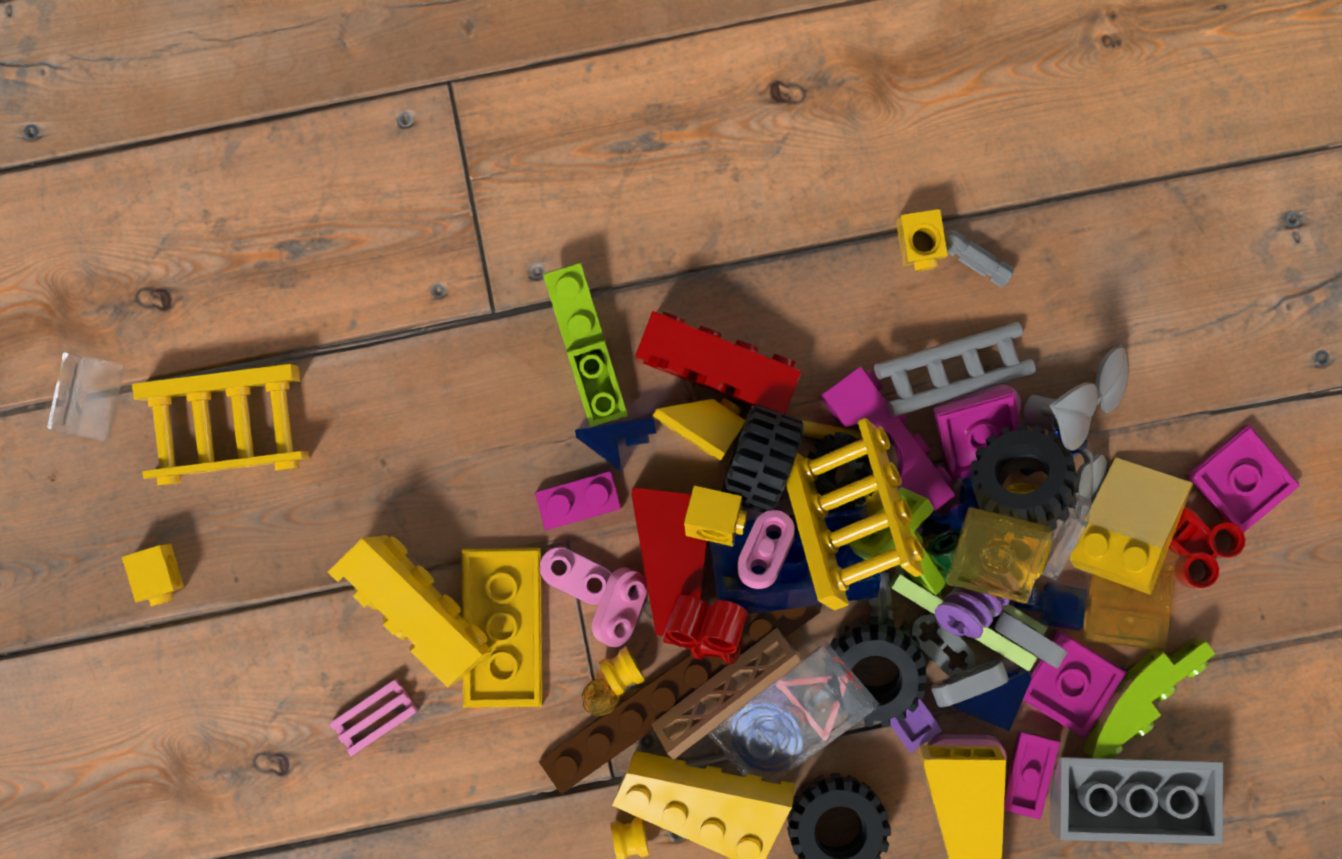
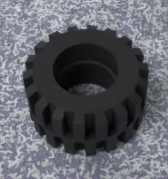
M758 404L750 410L741 431L721 491L742 496V506L764 513L774 510L783 493L803 436L802 420Z
M1018 424V430L1010 432L1009 427L1000 429L1001 436L996 438L992 434L985 439L987 447L979 446L975 452L977 461H972L971 463L972 477L970 478L980 511L984 512L985 519L991 525L996 522L998 530L1005 534L1009 529H1012L1014 536L1023 537L1024 531H1031L1032 537L1041 535L1040 529L1047 527L1049 532L1056 529V520L1060 519L1065 522L1070 516L1069 508H1075L1077 503L1076 493H1079V484L1074 458L1071 456L1070 450L1066 449L1063 443L1060 444L1059 436L1051 431L1048 435H1045L1044 427L1035 425L1033 430H1028L1026 424ZM1020 469H1037L1048 476L1042 486L1029 493H1012L1002 487L1006 478Z
M869 616V623L863 624L861 618L853 621V628L849 629L845 625L840 629L839 638L834 637L830 643L829 652H827L825 676L833 675V678L829 677L825 685H829L834 691L830 692V701L838 699L841 703L838 711L842 714L847 710L849 720L856 723L859 718L864 719V726L873 727L874 721H881L882 727L891 726V718L895 717L898 722L906 719L907 709L914 712L918 708V698L923 699L926 691L927 673L924 651L920 648L919 640L916 636H910V629L902 624L900 628L895 627V620L886 618L885 623H878V616ZM882 656L894 662L900 671L895 679L886 685L869 686L860 682L854 676L852 668L863 658ZM840 674H846L849 677L844 695L841 690L842 680H839L838 677Z
M831 773L830 778L824 779L823 775L815 778L816 782L809 786L806 783L801 787L802 793L799 796H794L792 809L787 816L788 836L798 859H881L882 851L887 853L890 845L887 841V836H891V826L887 820L889 817L878 796L865 782L861 783L856 777L851 775L845 778L841 777L840 773ZM839 806L855 810L861 819V827L858 835L851 843L842 847H829L819 842L815 835V826L819 817L825 811Z

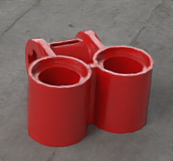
M1185 506L1168 549L1180 557L1175 564L1174 571L1177 580L1189 588H1207L1217 581L1220 572L1215 558H1232L1240 554L1246 542L1243 530L1238 525L1229 522L1215 523L1207 526L1198 515ZM1221 529L1226 531L1231 539L1229 548L1224 552L1217 548L1214 541L1216 533ZM1195 559L1201 561L1205 567V575L1197 582L1190 577L1188 572L1189 565Z
M680 595L675 598L663 635L670 643L679 647L689 648L695 659H704L705 656L722 658L727 664H735L740 656L742 631L748 614L743 607L733 602L718 600L712 606H709L706 602L696 597Z

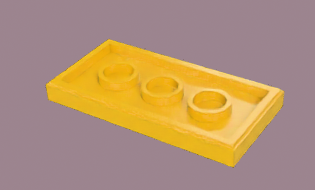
M541 548L462 549V618L468 625L474 624L482 630L488 639L486 645L492 650L463 678V708L543 706Z

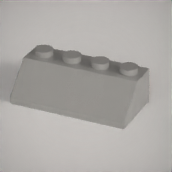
M1059 757L1050 791V833L1060 840L1223 844V762Z

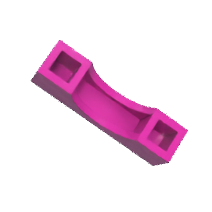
M860 366L821 394L819 398L841 427L859 425V420L867 418L876 427L881 426L884 429L897 454V470L901 478V485L897 486L898 490L903 487L928 498L934 507L933 511L955 496L950 489L954 484L950 475L941 465L936 468L926 456L931 451L925 441L917 433L912 436L903 425L907 421L905 414L895 417L890 416L887 402L879 392L884 387L870 369L864 372Z

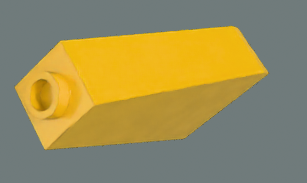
M919 745V756L947 858L1002 859L1006 759L999 746Z

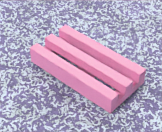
M396 678L330 722L329 725L333 730H336L341 743L344 742L348 748L347 752L352 756L419 710ZM392 690H395L398 695L396 698L347 730L343 723ZM401 703L404 704L406 710L355 743L352 736Z

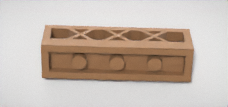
M775 628L740 655L735 664L727 665L651 724L665 751L673 760L801 662L802 658L778 628Z

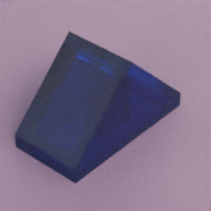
M1021 667L1007 672L1009 678L1007 683L953 704V706L1010 731L1031 682V676L1027 670Z

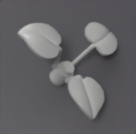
M1120 344L1118 347L1112 348L1101 361L1096 376V386L1093 383H1082L1063 394L1057 400L1034 394L1030 396L1024 408L1023 418L1026 425L1044 427L1045 430H1048V434L1053 431L1059 436L1066 449L1075 450L1084 458V464L1079 467L1077 472L1079 493H1076V519L1079 521L1086 517L1108 473L1105 456L1096 454L1093 457V454L1081 445L1088 435L1091 417L1096 406L1100 404L1102 412L1110 413L1118 406L1125 394L1129 368L1125 349Z

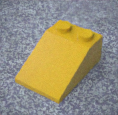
M1115 457L1083 521L1069 559L1073 566L1151 595L1193 483Z

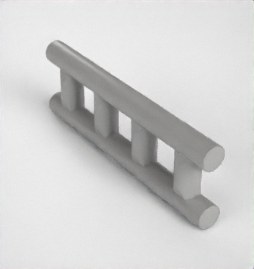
M1010 323L875 364L874 371L877 378L883 379L891 376L898 399L887 403L890 416H899L1034 374L1036 372L1034 361L1032 359L1019 361L1012 339L1023 335L1020 323ZM997 344L1004 367L984 372L977 350ZM962 355L969 377L949 383L942 360ZM927 366L934 388L914 394L906 371Z

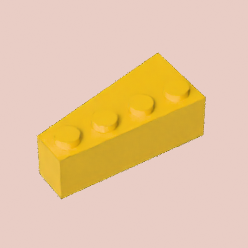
M387 535L361 538L328 573L337 582L343 577L355 587L356 593L353 597L364 608L368 605L373 610H379L384 615L382 617L383 626L393 636L395 635L401 640L408 638L413 643L409 646L410 652L447 688L459 683L492 651L486 645L488 641L486 635L476 625H468L459 615L461 609L458 604L448 595L444 594L442 596L433 587V577L420 565L415 567L405 556L408 553L407 549L398 539L393 536L389 538Z
M634 751L620 781L612 806L730 859H766L792 808L795 783L781 781V784L761 781V776L746 773L745 777L722 773V768L707 765L706 769L688 766L683 760H673L669 757Z

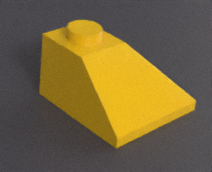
M724 397L720 403L714 399L658 408L653 414L655 420L718 461H721L746 420L740 417L743 410Z

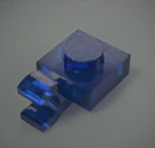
M1048 582L1044 586L1043 593L1036 588L1022 586L1020 592L1015 595L1014 608L1041 612L1040 624L1080 631L1084 627L1087 589Z

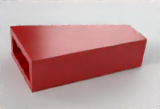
M632 487L631 497L655 634L657 636H664L663 634L675 598L680 595H688L700 599L707 541L688 537L685 533L684 522L692 494ZM663 638V643L672 644Z

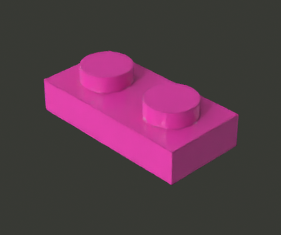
M611 471L535 492L545 531L621 509Z
M1018 730L1005 781L1004 811L1041 820L1060 745L1059 741Z

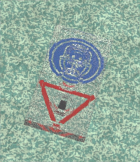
M825 642L711 730L708 735L744 777L747 773L761 776V781L775 783L876 710L879 703L831 646Z

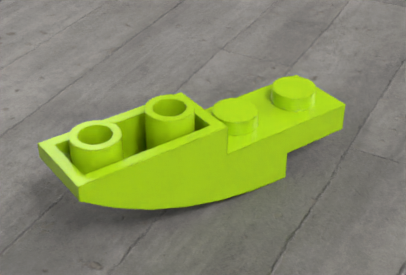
M581 261L544 272L543 278L589 426H597L628 416Z
M1193 638L1169 657L1162 651L1152 649L1125 674L1087 736L1083 749L1087 757L1115 758L1123 750L1122 744L1133 736L1139 738L1152 730L1155 726L1153 721L1161 716L1152 702L1155 699L1159 702L1168 698L1176 691L1177 687L1175 684L1186 676L1191 678L1200 674L1208 667L1207 660L1215 655L1208 643Z

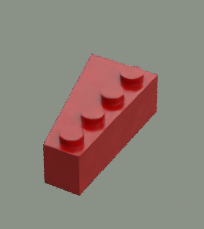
M654 311L651 312L635 354L636 362L752 406L758 404L786 414L802 372L794 368L795 361L778 354H773L772 359L758 354L759 348L750 343L736 340L734 344L721 339L722 333L708 327L700 326L699 329L684 324L685 319L664 311L662 314Z

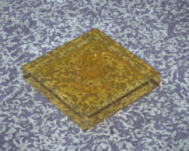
M969 507L947 574V584L1027 604L1052 534L1051 527Z

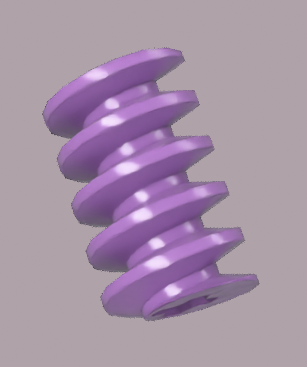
M986 552L982 554L979 559L982 566L978 576L967 584L955 586L952 592L945 597L943 603L939 604L935 609L938 623L951 634L956 636L966 635L974 639L980 638L984 632L983 628L991 625L992 617H996L1001 613V606L1008 605L1011 596L1016 595L1020 590L1019 582L1013 575L1009 565L993 553Z

